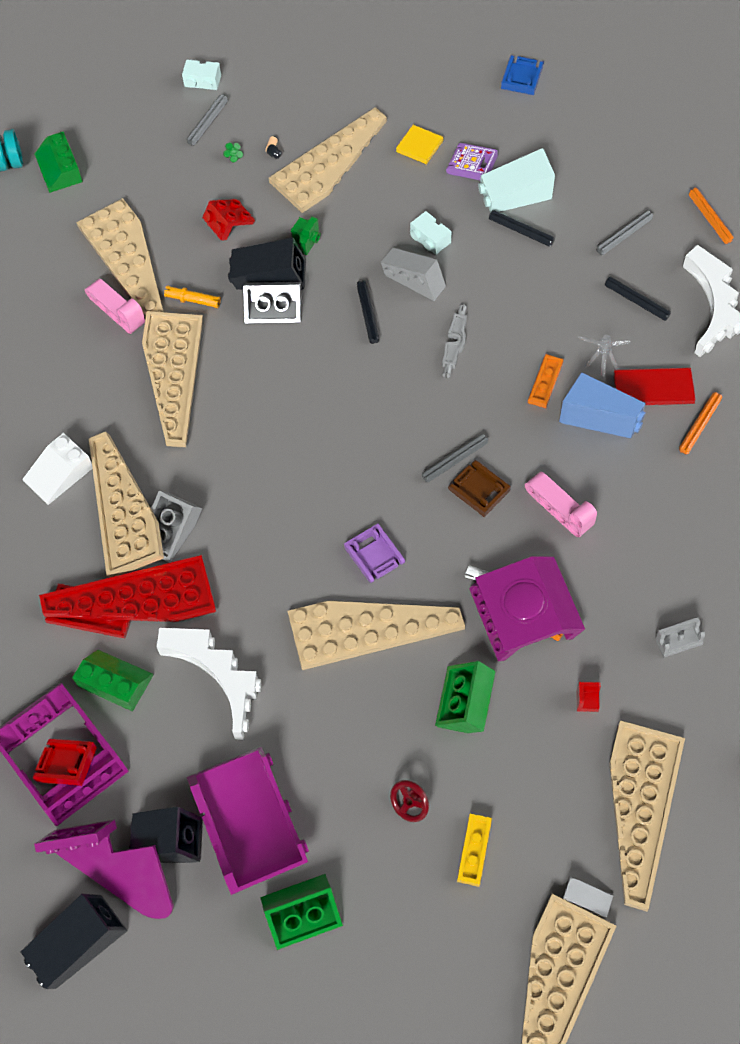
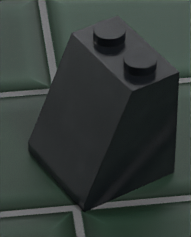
M180 807L132 813L129 849L155 845L160 863L200 862L202 817Z

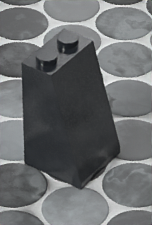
M294 238L232 249L231 257L229 258L230 272H228V279L236 290H243L245 283L301 282V290L304 289L306 259Z
M81 894L20 953L24 957L25 965L36 974L37 982L41 987L57 989L128 930L102 895Z

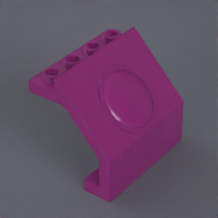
M531 556L475 577L476 583L469 588L498 661H505L520 648L546 638L564 634L566 640H572L585 630L554 557Z

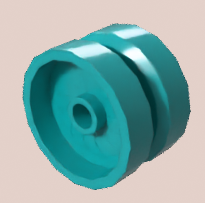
M14 129L5 130L3 132V139L0 135V172L8 170L9 162L14 169L23 167L22 151Z

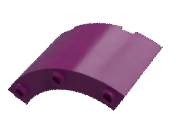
M262 747L187 777L200 814L205 812L202 819L231 895L308 862L305 854L309 852L305 840H300L288 814L292 812L288 800L283 801L270 766L274 765L269 753H264Z

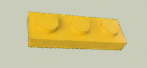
M474 814L469 815L457 882L480 887L492 818Z

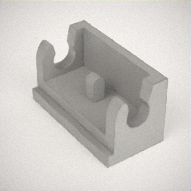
M698 617L658 631L655 640L664 658L703 645L705 632H700L699 630L700 620Z

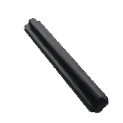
M492 210L489 214L491 221L551 247L554 243V236L503 213Z
M608 277L606 280V287L660 319L666 321L670 317L671 312L620 281L613 277Z
M364 280L358 281L357 290L369 342L371 344L378 343L379 334L367 283Z

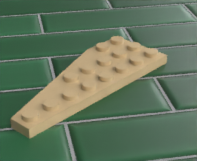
M376 107L270 176L269 183L300 212H305L331 194L336 183L338 184L341 181L343 174L352 167L362 154L364 147L370 144L371 138L377 135L387 122L386 116Z

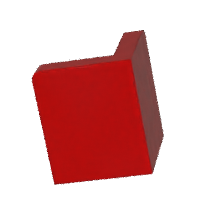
M600 682L578 683L576 690L577 711L599 712Z

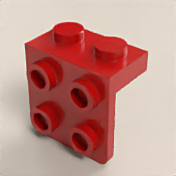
M237 199L210 200L202 217L221 241L227 240L233 226L252 225L255 222V219Z

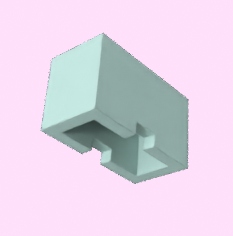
M186 60L182 73L184 87L217 90L221 78L220 64L217 62L201 64L200 61Z
M425 211L410 223V235L414 240H418L428 251L436 255L451 243V231L442 223L439 225L435 223L436 219Z

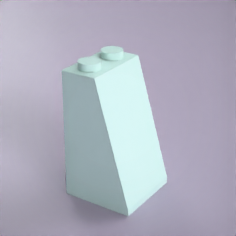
M539 149L481 175L478 189L480 194H483L485 207L489 208L490 213L492 210L501 212L552 199L555 174L544 149Z

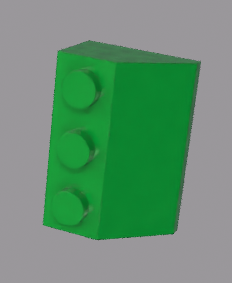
M64 132L47 136L34 155L49 193L82 183L78 166Z
M96 650L82 660L72 678L77 687L133 712L151 681L153 673L101 650Z
M479 661L448 666L435 726L463 733L484 732L496 671Z
M326 874L260 897L277 950L343 926Z

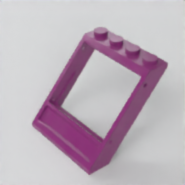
M62 683L0 727V752L56 827L129 772ZM73 706L85 721V726L104 750L92 759L82 786L58 784L42 796L25 772L18 768L8 753Z

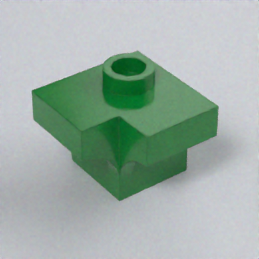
M312 216L309 220L299 217L291 229V236L299 244L300 250L304 255H307L313 245L318 243L320 239L318 219Z

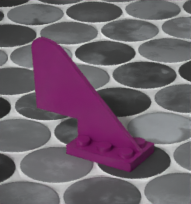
M115 819L57 829L34 844L36 853L43 851L46 854L56 853L147 917L164 919L173 911V902L155 845L113 852L110 833L117 829Z

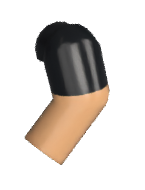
M272 136L267 143L266 153L275 159H279L282 152L276 146L277 138Z

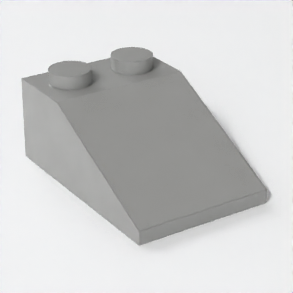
M159 491L151 510L159 522L164 555L163 560L171 562L195 527L202 508L171 493Z

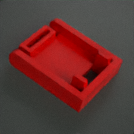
M48 739L47 745L49 747H44L35 769L37 773H34L33 779L36 782L82 786L96 752V745L88 741ZM83 756L79 769L77 770L80 759Z

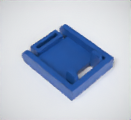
M511 55L501 82V89L534 95L544 61H540L539 67L536 68L537 60L518 56L516 63H513L514 56Z

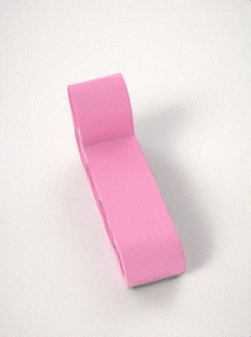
M99 278L85 289L89 299L129 334L145 323L140 305L132 298L126 301L102 279Z
M539 472L525 483L527 492L574 536H582L595 524L597 511L594 506L587 501L579 505L545 473Z

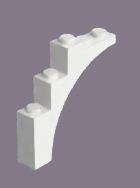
M697 245L686 255L683 268L690 272L700 283L710 305V326L704 336L698 341L694 352L701 357L705 352L709 353L715 343L722 341L725 336L730 339L735 334L738 335L740 333V312L734 309L738 304L739 292L728 285L732 280L731 273L733 269Z
M159 628L157 641L159 654L191 662L205 670L218 682L231 705L234 738L244 740V732H248L249 727L246 712H250V699H256L257 692L261 691V679H258L256 671H237L238 658L234 657L233 650H214L215 638L211 636L210 630Z

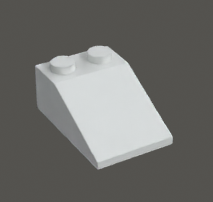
M62 433L46 447L22 480L49 505L92 470V463L89 456L68 436Z

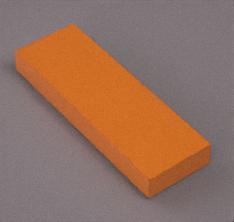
M545 354L528 399L529 404L547 408L564 359Z

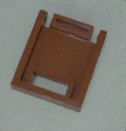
M476 460L472 462V467L468 465L453 480L454 484L451 483L448 486V489L483 517L511 489L510 485ZM496 491L498 494L488 504L486 499Z

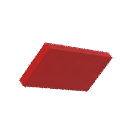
M691 368L614 370L613 372L615 389L644 402L645 405L695 404L696 399Z
M58 583L57 588H56L55 591L62 590V589H66V588H70V587H74V586H69V585H64V584H59V583ZM45 618L46 623L124 639L131 620Z

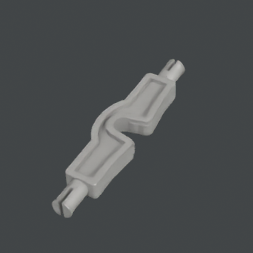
M462 305L459 306L458 314H454L448 331V337L457 341L445 343L442 366L444 367L442 376L445 378L446 374L447 378H450L451 370L456 368L458 355L463 351L466 344L465 326L467 315L465 313L467 306L465 305L463 310Z

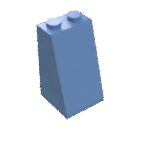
M581 373L563 400L559 422L631 438L635 432L638 433L643 425L642 420L646 414L643 411L645 403Z

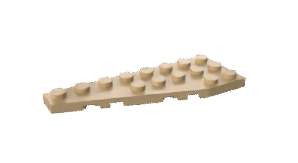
M121 199L78 221V228L130 299H134L140 305L144 318L146 319L147 311L163 312L141 221L126 201Z
M147 311L142 345L166 446L186 447L203 315Z
M103 432L89 438L107 577L122 575L163 559L159 522L111 436L107 432Z
M325 601L288 611L302 670L465 630L460 609L457 607Z
M620 721L609 764L624 905L647 912L650 906L685 738Z
M554 894L551 895L532 937L521 1044L567 1043L616 929V925Z

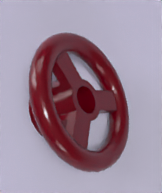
M401 780L394 784L391 789L390 799L396 813L409 822L423 820L429 811V801L424 790L410 780ZM399 789L404 797L402 807H400L397 800ZM418 807L422 809L418 815L407 814L409 808Z

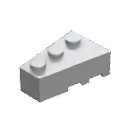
M392 248L381 261L387 277L432 301H435L446 287L437 259Z

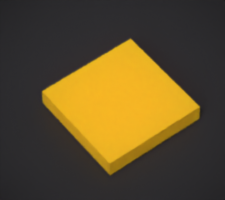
M412 125L396 147V152L427 165L442 144L443 137Z

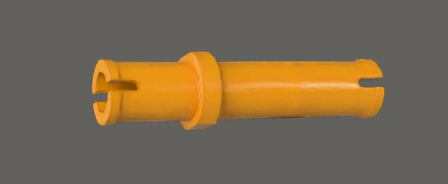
M167 285V290L164 291L165 297L178 299L183 303L187 301L218 309V304L221 302V297L189 291L184 287L180 289Z

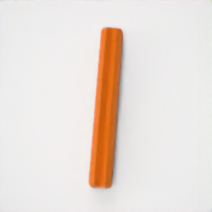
M698 188L691 189L689 193L690 198L725 244L731 243L734 236Z
M717 392L712 393L680 445L679 451L681 453L689 454L722 399L721 394Z

